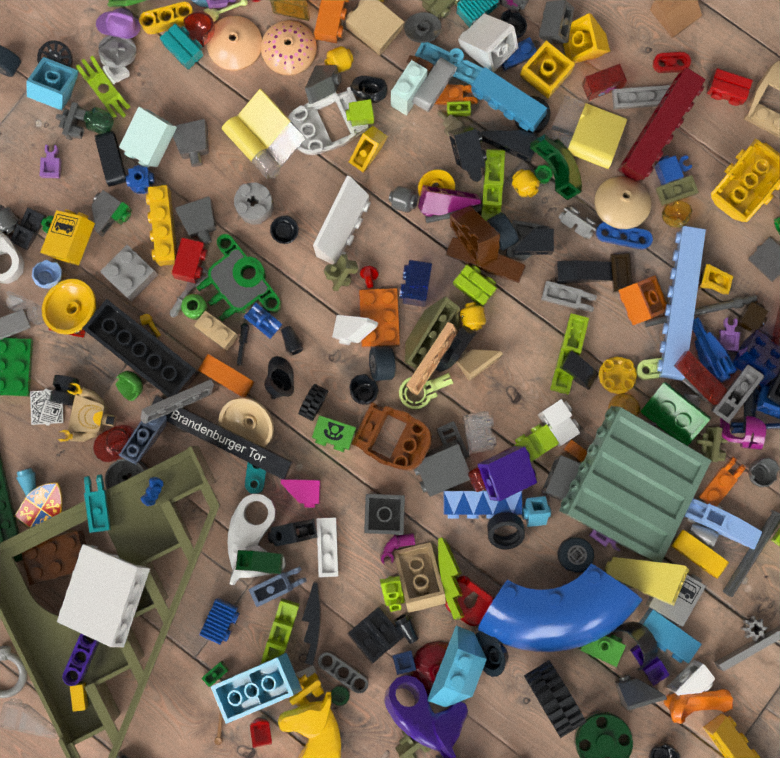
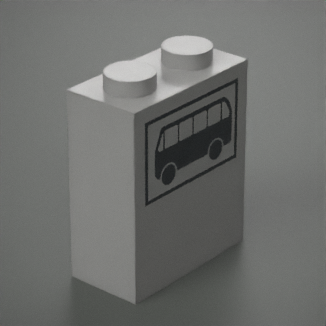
M692 574L691 577L687 575L674 606L651 596L645 605L683 627L706 586L701 583L702 579Z

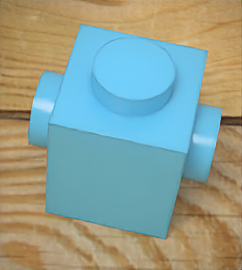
M546 496L527 498L525 506L522 508V518L526 520L527 527L546 525L548 518L551 517V509L547 503Z

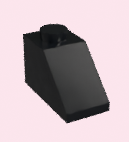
M538 226L537 229H533L514 249L513 255H552L554 252V229H549L548 226Z

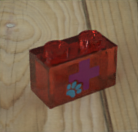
M617 64L585 76L582 87L588 101L611 93L613 89H622L627 79L621 65Z

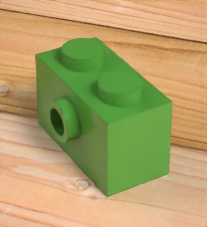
M611 634L610 637L604 636L593 643L578 647V649L617 667L626 645L621 643V638Z

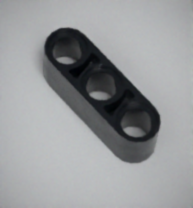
M114 131L95 135V142L108 187L126 183V172Z

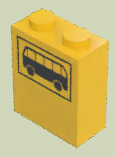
M67 209L64 212L56 210L40 253L56 260L79 265L95 223L89 220V216L78 212L76 215L75 212Z

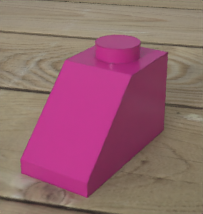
M281 479V484L299 503L304 504V507L315 508L316 504H320V480Z

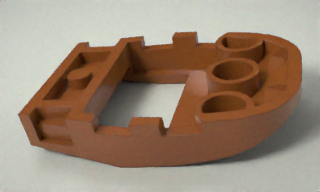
M372 403L351 444L359 447L365 454L383 465L411 471L423 462L430 448L432 435L424 423L415 419L409 413L387 406L384 408ZM388 415L406 423L390 458L372 450Z

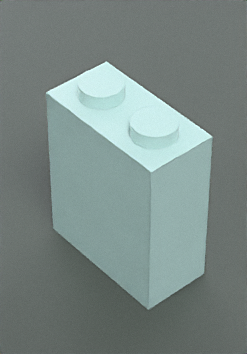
M411 60L391 90V106L406 116L414 105L412 100L427 77L428 70Z
M138 107L119 148L125 151L124 154L132 159L137 158L139 160L138 163L144 167H158L177 127L151 110Z

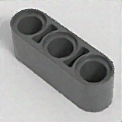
M324 651L320 655L318 660L319 666L328 674L356 693H364L367 690L369 680L361 671L332 651ZM329 655L332 657L333 663L325 665L322 658ZM346 667L349 670V674L342 677L339 675L338 669ZM361 678L365 681V686L358 688L355 686L354 681Z

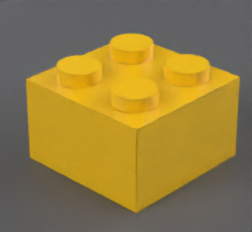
M546 40L523 66L520 76L549 99L572 73L575 63Z

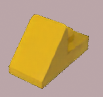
M706 264L699 288H708L721 294H729L733 276L710 264Z

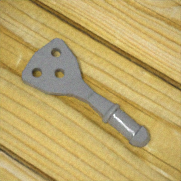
M201 266L203 268L201 278L197 279L196 284L187 282L185 290L177 298L173 308L170 309L171 317L178 316L183 299L200 282L208 277V270Z

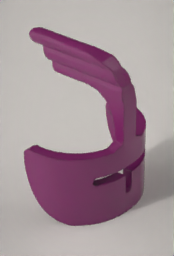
M747 416L745 436L740 438L732 435L730 424L720 418L721 436L725 440L740 443L741 448L762 450L766 436V426L763 421ZM752 433H754L753 442L750 441Z

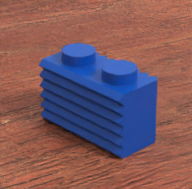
M216 598L199 635L219 645L223 641L227 642L232 632L229 628L232 623L235 624L240 615L237 612L239 607Z

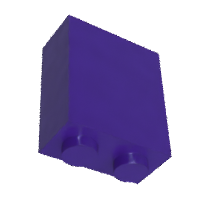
M514 446L478 463L490 500L502 501L537 483L536 473L532 468L529 459L530 455L525 446Z

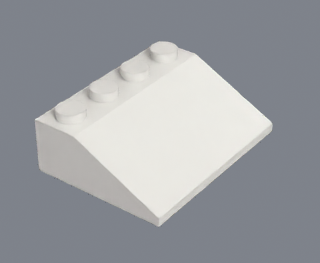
M350 176L346 177L313 244L316 257L331 264L337 263L341 254H346L344 250L347 245L350 246L353 242L354 235L352 234L355 228L359 229L363 220L361 216L363 212L368 211L371 204L369 194Z

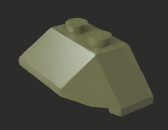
M444 296L425 309L405 342V363L417 370L447 322L454 324L459 332L458 312H460V307Z

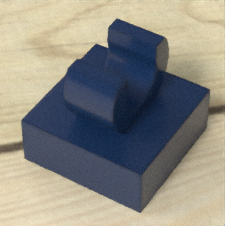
M411 650L392 655L397 675L416 670Z

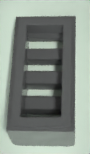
M454 421L436 429L443 445L447 443L446 439L456 436V441L460 444V449L463 451L464 459L470 457ZM453 429L454 432L443 435V432Z

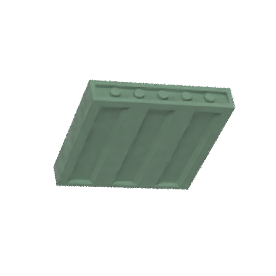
M611 406L605 413V419L598 428L596 437L589 446L587 455L580 464L578 473L571 482L570 489L566 497L563 498L559 511L652 562L662 563L711 460L627 410Z

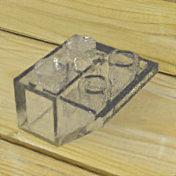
M488 411L464 415L463 422L468 454L493 451L494 447L497 446L496 436L491 432V428L494 426L493 416L489 415Z

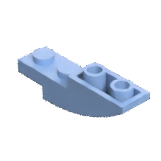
M694 498L684 516L755 550L762 531L742 519Z

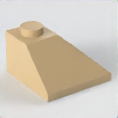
M465 350L456 364L470 381L499 360L503 353L491 350H471L469 352Z

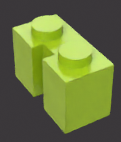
M539 424L531 429L532 434L526 437L523 434L515 439L516 444L513 447L525 446L530 455V462L559 444L547 424L544 426Z

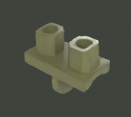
M341 254L337 263L328 264L324 268L326 279L333 282V291H338L341 286H349L351 276L348 273L356 274L358 271L357 262L348 260L347 254Z
M707 427L706 433H703L702 440H696V444L701 445L703 456L710 459L711 462L725 461L726 452L720 450V443H726L727 440L721 436L722 428Z
M403 730L401 732L404 737L399 740L400 744L395 747L400 758H418L415 751L419 748L424 753L431 750V748L412 739Z

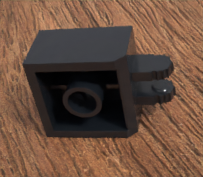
M470 125L448 131L456 164L468 172L471 180L475 182L482 180L481 168L485 167L484 161L487 160L485 150H482L480 142H482L480 131H477L476 128Z

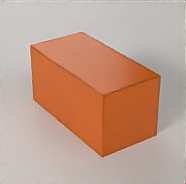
M569 440L563 449L580 463L584 461L587 455V451L573 440Z

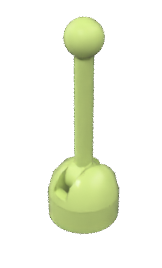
M241 0V2L220 10L206 8L204 9V14L208 23L211 24L218 20L219 14L241 5L246 6L248 1Z

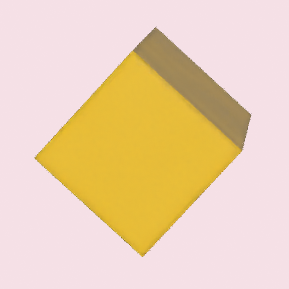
M85 682L70 686L73 712L88 708L87 692L84 688L86 686Z

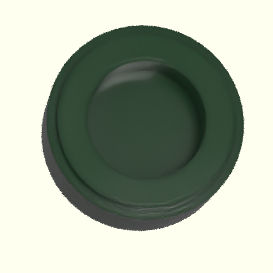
M343 685L335 686L331 690L332 703L337 706L345 705L350 698L348 688Z

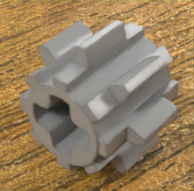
M751 616L749 620L743 619L745 624L740 629L745 631V638L752 637V640L757 641L759 636L765 637L763 632L767 627L762 625L763 619L759 618L756 620L755 616ZM757 626V629L751 631V627Z

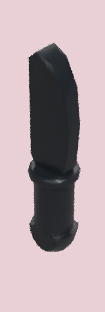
M247 323L241 325L240 339L238 340L240 344L237 366H242L245 344L248 343L249 325Z

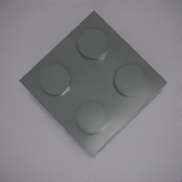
M562 455L555 457L541 492L562 501L570 489L571 482L578 473L580 463Z
M366 494L364 533L403 535L405 495Z

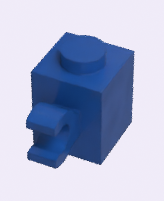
M669 155L658 160L659 162H657L654 168L661 186L684 177L683 171L686 172L692 168V165L685 166L683 164V161L689 158L688 156L681 157L679 161L676 156L669 157Z

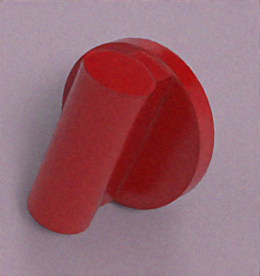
M365 266L360 270V276L365 279L367 288H373V280L379 276V271L373 266Z

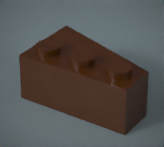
M471 206L450 214L451 229L477 266L498 258L500 234Z

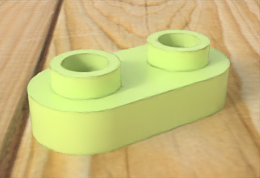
M662 358L641 361L636 367L638 377L643 380L661 378L659 377L660 371H657L658 360ZM647 368L649 372L645 374L642 369Z

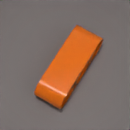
M207 354L198 369L204 375L241 397H246L255 383Z

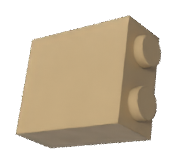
M360 0L355 11L352 10L347 15L346 28L378 55H381L404 29V21L379 0Z

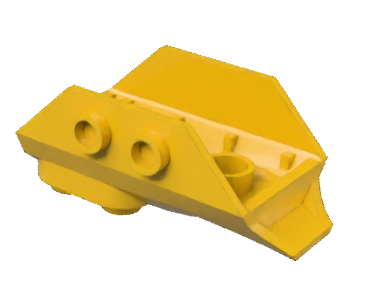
M756 138L746 150L742 149L735 157L737 159L736 163H730L724 171L726 175L711 193V198L718 208L731 218L741 222H747L763 204L767 205L774 197L772 192L775 189L777 191L780 189V153L766 142L762 143Z

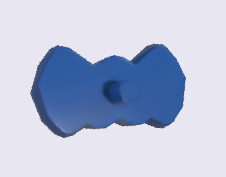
M159 477L149 479L146 494L141 497L142 503L146 506H153L158 499V495L164 485Z

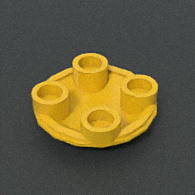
M618 356L605 360L600 367V383L610 393H626L636 383V369L633 362L629 359Z

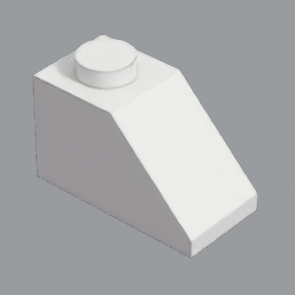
M337 315L332 337L338 339L339 343L344 345H350L351 342L359 343L378 326V322L369 318Z

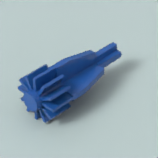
M697 317L693 320L692 330L697 337V340L694 342L700 363L710 383L713 384L719 381L723 383L731 379V374L736 373L737 368L731 357H729L726 348L712 332L707 333L700 318Z

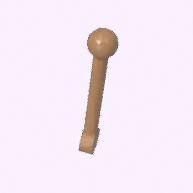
M221 711L219 713L217 737L214 740L216 745H220L223 741L221 738L223 721Z

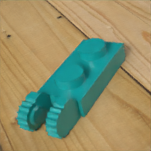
M102 474L97 475L98 491L92 492L90 476L84 477V497L90 533L111 530Z

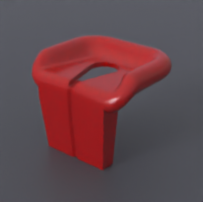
M460 576L457 578V582L463 596L457 598L465 616L460 620L469 626H479L495 597L469 577ZM474 591L478 594L476 603L472 608H467L464 605V599ZM446 601L445 606L447 610L451 613L448 603Z

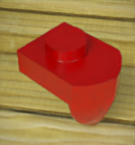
M262 717L254 719L250 724L253 748L272 745L269 721Z

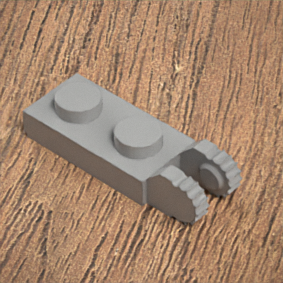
M546 281L541 300L577 310L593 312V306L582 304L580 301L581 298L595 301L597 296L583 292L581 289Z

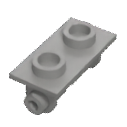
M566 206L564 208L567 211L566 214L562 212L558 217L561 220L560 222L569 228H572L576 223L578 226L575 232L584 238L590 239L593 235L591 230L596 231L597 226H595L596 222L589 217L583 218L580 216V211L575 207L571 206L569 208Z

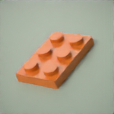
M397 288L359 290L360 317L378 322V326L361 340L362 347L400 346Z

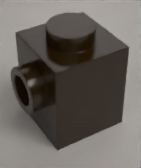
M750 302L745 306L737 325L753 334L765 325L768 320L766 315L769 311L764 309V306L758 302Z

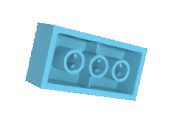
M287 653L211 686L226 724L289 698L302 690Z

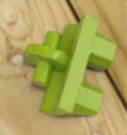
M389 576L386 579H380L385 605L389 606L391 612L401 610V604L405 603L400 576Z

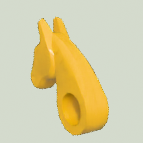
M326 692L322 701L309 702L297 708L284 711L279 715L278 725L281 731H295L308 738L298 758H341V738L337 720L331 709V692Z

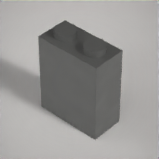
M456 440L428 451L423 462L414 469L416 476L420 474L422 479L419 484L423 493L427 492L430 497L473 479Z

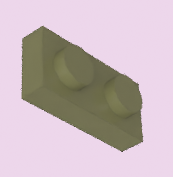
M692 175L655 189L661 206L699 193Z

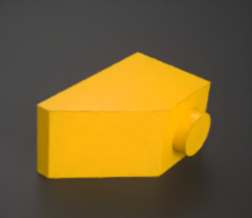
M370 127L363 133L348 162L364 173L380 152L388 136L376 127Z

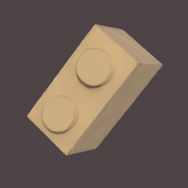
M207 311L201 315L194 325L196 329L226 351L229 350L239 337L234 331Z

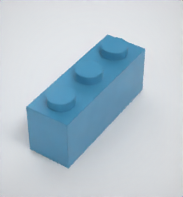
M651 608L647 610L639 622L653 634L657 647L664 652L666 650L672 652L671 657L679 663L684 661L689 664L702 645Z

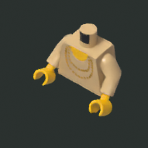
M70 383L76 386V390L74 392L67 391L75 395L68 430L59 431V433L63 432L66 435L65 439H58L60 442L68 440L85 442L97 437L98 433H103L105 426L115 427L117 416L107 414L108 406L104 405V400L95 391L84 387L80 388L77 383Z

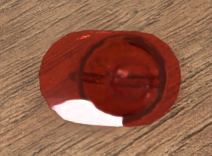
M119 425L101 433L94 441V454L103 462H112L121 458L119 454L135 430L127 425Z

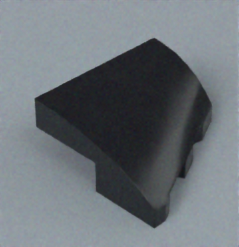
M463 325L455 336L450 348L440 360L436 370L442 372L452 367L474 338L476 332Z

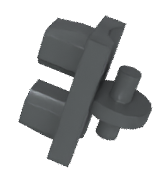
M72 102L70 110L64 109L63 114H56L55 118L60 121L58 127L63 129L62 134L66 136V139H82L84 128L77 126L78 120L87 122L90 113L81 108L78 103Z

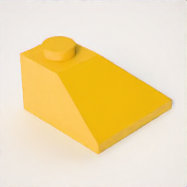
M591 13L571 23L568 43H563L566 57L573 63L596 59L610 52L607 35Z

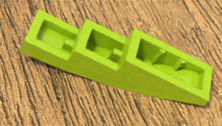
M486 149L487 160L485 161L481 217L485 220L501 212L505 164L504 150Z
M570 314L550 390L566 395L570 393L573 376L562 370L560 366L569 351H573L578 356L581 354L589 318Z
M441 537L438 539L441 581L453 619L459 620L465 617L457 598L463 596V593L455 577L461 575L462 572L447 540Z
M281 598L261 664L285 654L300 606L299 603Z

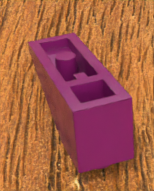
M423 185L418 208L425 216H440L468 206L480 204L481 199L477 193Z

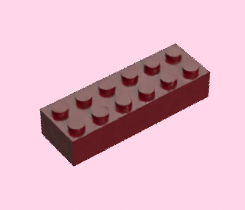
M688 67L676 75L617 171L635 181L644 180L645 177L651 174L654 169L652 165L664 153L662 149L672 141L674 137L672 133L682 125L684 121L682 117L692 109L694 105L692 101L704 90L705 86H703V83L706 80Z

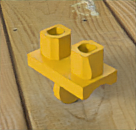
M316 672L309 677L306 674L300 678L297 676L302 690L289 697V702L299 707L309 703L306 695L310 692L315 697H319L324 693Z

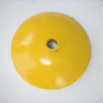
M67 279L57 283L48 291L42 304V317L45 324L59 334L68 335L80 331L95 313V294L89 285L78 279Z

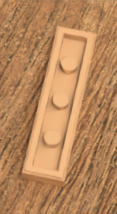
M447 322L406 386L415 395L420 393L457 335L458 331L454 324Z

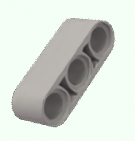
M440 57L416 92L412 103L429 112L455 74L457 66Z

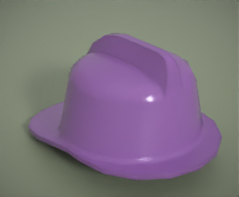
M117 8L113 11L105 12L96 20L97 30L105 35L129 39L135 37L140 32L141 25L139 21L125 8Z

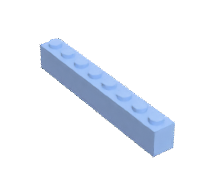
M683 226L680 232L676 233L675 243H678L672 257V261H675V267L671 268L670 279H673L667 293V297H670V302L665 308V316L668 317L667 323L664 322L662 334H665L664 341H661L659 352L662 353V359L658 360L657 371H660L659 377L682 381L686 377L706 229Z

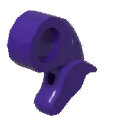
M404 675L396 678L385 691L384 698L386 709L393 721L415 741L439 751L443 758H456L452 747L459 738L467 717V705L460 701L450 705L445 711L433 713L424 685L416 677ZM400 688L409 690L414 696L415 705L407 707L400 704L396 698V690Z

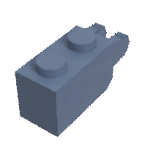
M299 566L289 572L285 571L248 589L256 607L292 591L294 587L307 581L305 577L298 579L294 583H291L289 576L299 573L302 570Z

